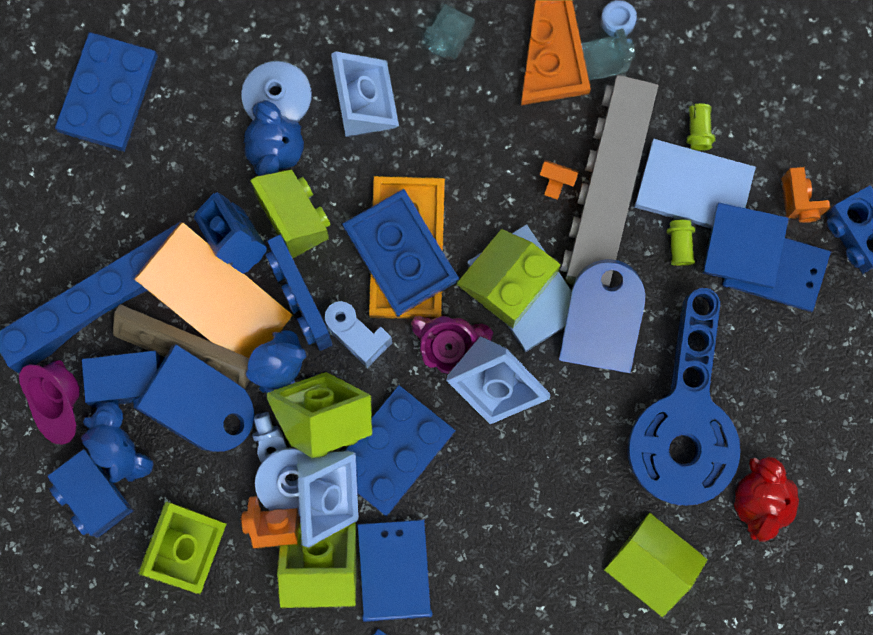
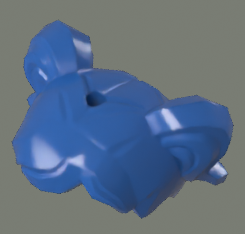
M267 100L255 103L252 107L255 119L248 126L244 140L245 156L254 166L255 173L258 176L295 166L302 156L304 149L301 126L297 121L282 116L274 103Z
M283 330L281 333L273 332L272 336L274 339L259 345L253 350L249 358L246 377L254 384L259 385V389L263 393L267 394L268 392L296 383L294 379L300 372L302 361L307 355L300 345L297 334L290 330Z
M108 402L101 404L92 417L84 418L83 423L89 430L81 438L83 444L89 449L93 461L105 468L106 473L110 476V483L118 482L123 478H126L128 482L135 481L136 478L149 475L154 466L153 461L149 456L136 453L135 444L129 439L128 434L120 428L123 412L117 404Z

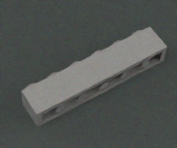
M617 75L614 85L606 86L602 105L608 107L605 119L598 118L593 137L600 139L597 151L590 150L585 171L592 172L589 184L582 183L577 204L583 205L581 217L574 216L569 237L575 238L572 251L565 250L560 271L567 272L565 277L567 284L573 285L578 274L589 264L599 260H616L657 94V84ZM609 270L602 275L601 282L606 287L610 286L613 270Z

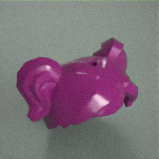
M415 316L411 322L413 333L420 338V353L422 354L424 364L429 368L437 367L439 371L446 374L452 371L480 336L491 341L494 333L485 324L471 325L462 318L452 319L448 316L437 317L433 320L422 316ZM447 343L452 344V348L450 350H447L445 348V345Z

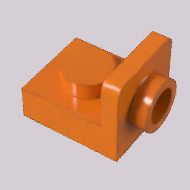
M804 167L790 168L781 178L786 217L789 219L798 218L799 222L802 223L817 221L830 208L829 200L809 202V199L812 197L811 180L805 176Z
M249 497L247 511L242 512L241 520L243 532L250 535L253 548L297 544L300 524L297 508L261 512L258 498Z

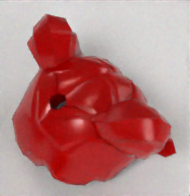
M766 457L760 461L756 458L750 459L749 465L752 472L739 482L735 491L734 507L736 513L748 525L751 539H758L759 542H766L775 538L779 528L791 524L796 517L799 504L797 486L792 480L786 478V470L783 464L772 457Z

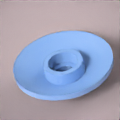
M281 61L267 62L256 67L245 79L242 87V103L246 113L252 120L255 119L252 112L253 105L267 100L278 107L282 116L298 122L309 109L311 88L307 77L296 66ZM273 86H279L282 89L278 95H271L269 90Z
M296 448L281 449L269 455L257 470L255 489L259 500L268 510L297 508L299 516H301L298 479L289 481L285 478L288 474L298 475L297 454L305 453Z

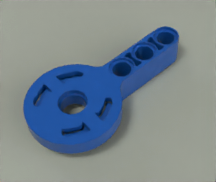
M699 288L687 295L683 300L671 391L666 397L653 402L638 416L631 428L628 439V460L638 483L655 498L676 505L700 504L719 495L733 479L740 460V442L736 428L729 416L712 401L709 393L720 300L718 295L708 288ZM695 297H703L707 300L709 304L707 315H699L693 310L692 302ZM691 332H697L704 338L705 345L700 352L692 350L688 345V336ZM687 368H694L700 375V382L695 388L687 386L683 381V373ZM660 412H664L667 417L662 421V423L659 425L658 429L656 430L655 435H656L657 437H654V435H653L654 430L656 429V427H657V425L660 423V421L665 417L664 414H663V413H660ZM720 426H721V430H722V432H723V434H724L727 447H725L724 439H723L722 433H721V431H720ZM680 435L689 437L696 447L694 458L687 464L675 462L669 453L670 443ZM652 454H655V456H652V461H653L654 468H655V470H656V472H657V474H658V476H659V478H658L657 480H653V479H655V478L657 477V475H656V473H655L654 470H653V467H652V464H651V460H650V456H651ZM725 464L724 467H723V469H722V471H721V473H720L719 476L715 479L714 483H713L711 486H709V485L713 482V479H714V478L717 476V474L719 473V471H720L722 465Z

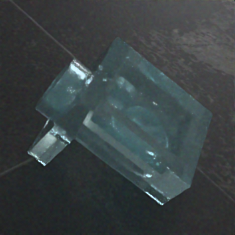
M444 4L432 27L428 26L425 32V44L428 45V48L433 53L441 57L448 55L456 59L475 25V19Z
M623 28L616 30L614 37L581 43L589 80L628 72L631 61L635 58L633 41L631 38L626 39Z

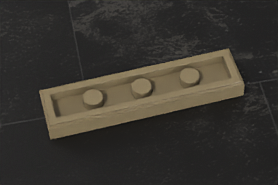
M121 304L115 311L113 335L148 351H156L163 357H166L171 347L176 344L239 384L244 390L250 381L246 377L248 357Z

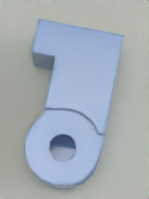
M334 302L327 308L325 322L328 330L366 368L392 344L391 336L382 327L373 334L357 319L354 308L347 302Z

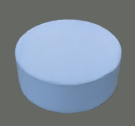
M622 0L612 1L603 10L601 16L602 28L610 36L624 37L635 26L637 19L636 11L628 2Z

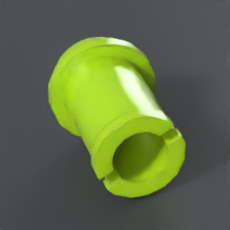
M708 104L690 106V135L687 137V143L691 144V149L696 151L709 150L712 148V143L715 142V135L711 134V106Z
M690 220L671 221L670 228L667 229V234L671 235V264L673 266L695 264L692 233L695 232V227H692Z

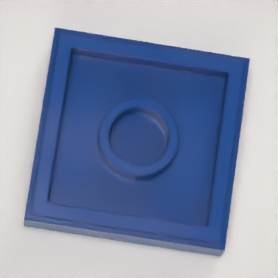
M718 202L702 273L773 289L776 284L789 218Z

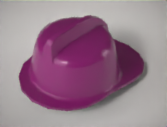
M53 361L44 367L32 364L23 367L19 374V383L27 398L33 419L39 431L54 444L64 445L69 443L75 436L76 430L72 408L80 395L77 380L66 369L62 361Z

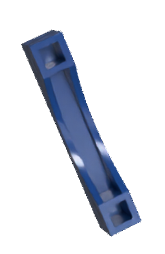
M179 223L0 330V353L8 367L20 374L23 367L30 364L36 365L46 359L92 321L125 301L147 291L134 278Z

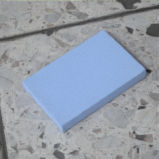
M653 139L635 208L678 220H690L693 224L712 228L718 202L742 208L746 207L756 167Z
M527 224L512 233L531 241L544 251ZM480 254L475 256L471 260L467 261V266L469 268L480 256ZM559 271L513 329L508 326L525 353L565 328L572 291Z

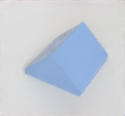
M342 52L332 53V64L345 137L398 127L387 61Z
M481 336L447 375L446 381L489 424L550 399V393L507 348Z
M328 452L327 455L319 458H311L306 454H297L302 546L310 547L359 520L356 455L354 452Z

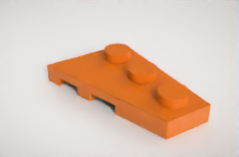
M535 0L521 105L589 94L591 88L572 0Z

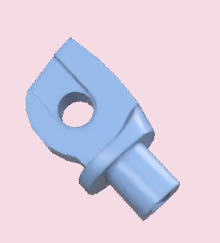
M269 412L254 416L257 432L252 436L254 441L259 443L257 455L262 463L270 455L267 453V448L274 447L278 451L288 447L280 428L272 425Z

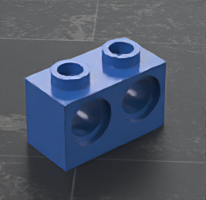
M870 185L834 205L825 214L828 218L827 225L831 233L837 238L840 237L847 248V258L855 268L859 267L862 274L873 269V252L867 247V240H873V188ZM847 211H856L860 215L861 223L852 222L848 217Z

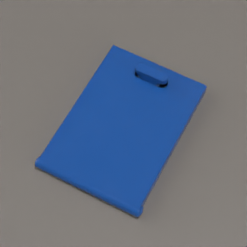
M785 238L776 284L773 289L725 278L722 285L726 288H733L813 312L831 251Z
M424 520L358 524L364 611L362 620L366 622L432 617Z

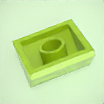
M165 502L138 574L201 594L226 524Z
M648 513L604 571L659 616L664 617L691 589L708 559L655 516Z

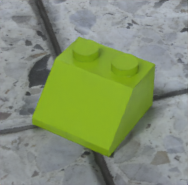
M292 170L257 176L250 180L260 205L278 235L281 234L292 259L329 239L326 228L331 224L321 207L315 209L310 202L309 197L313 196V193L304 177L297 179Z
M501 229L457 282V285L513 329L558 274L561 264L531 241Z
M327 372L267 393V400L290 445L311 458L323 457L332 450L342 446L354 445L358 440L372 435L371 395Z
M356 522L310 547L302 546L301 523L299 524L297 544L280 546L278 563L280 608L351 607L356 605Z

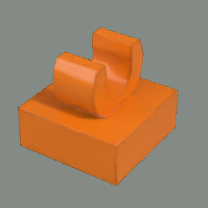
M545 160L540 175L550 178L544 195L558 200L563 183L574 187L579 171Z

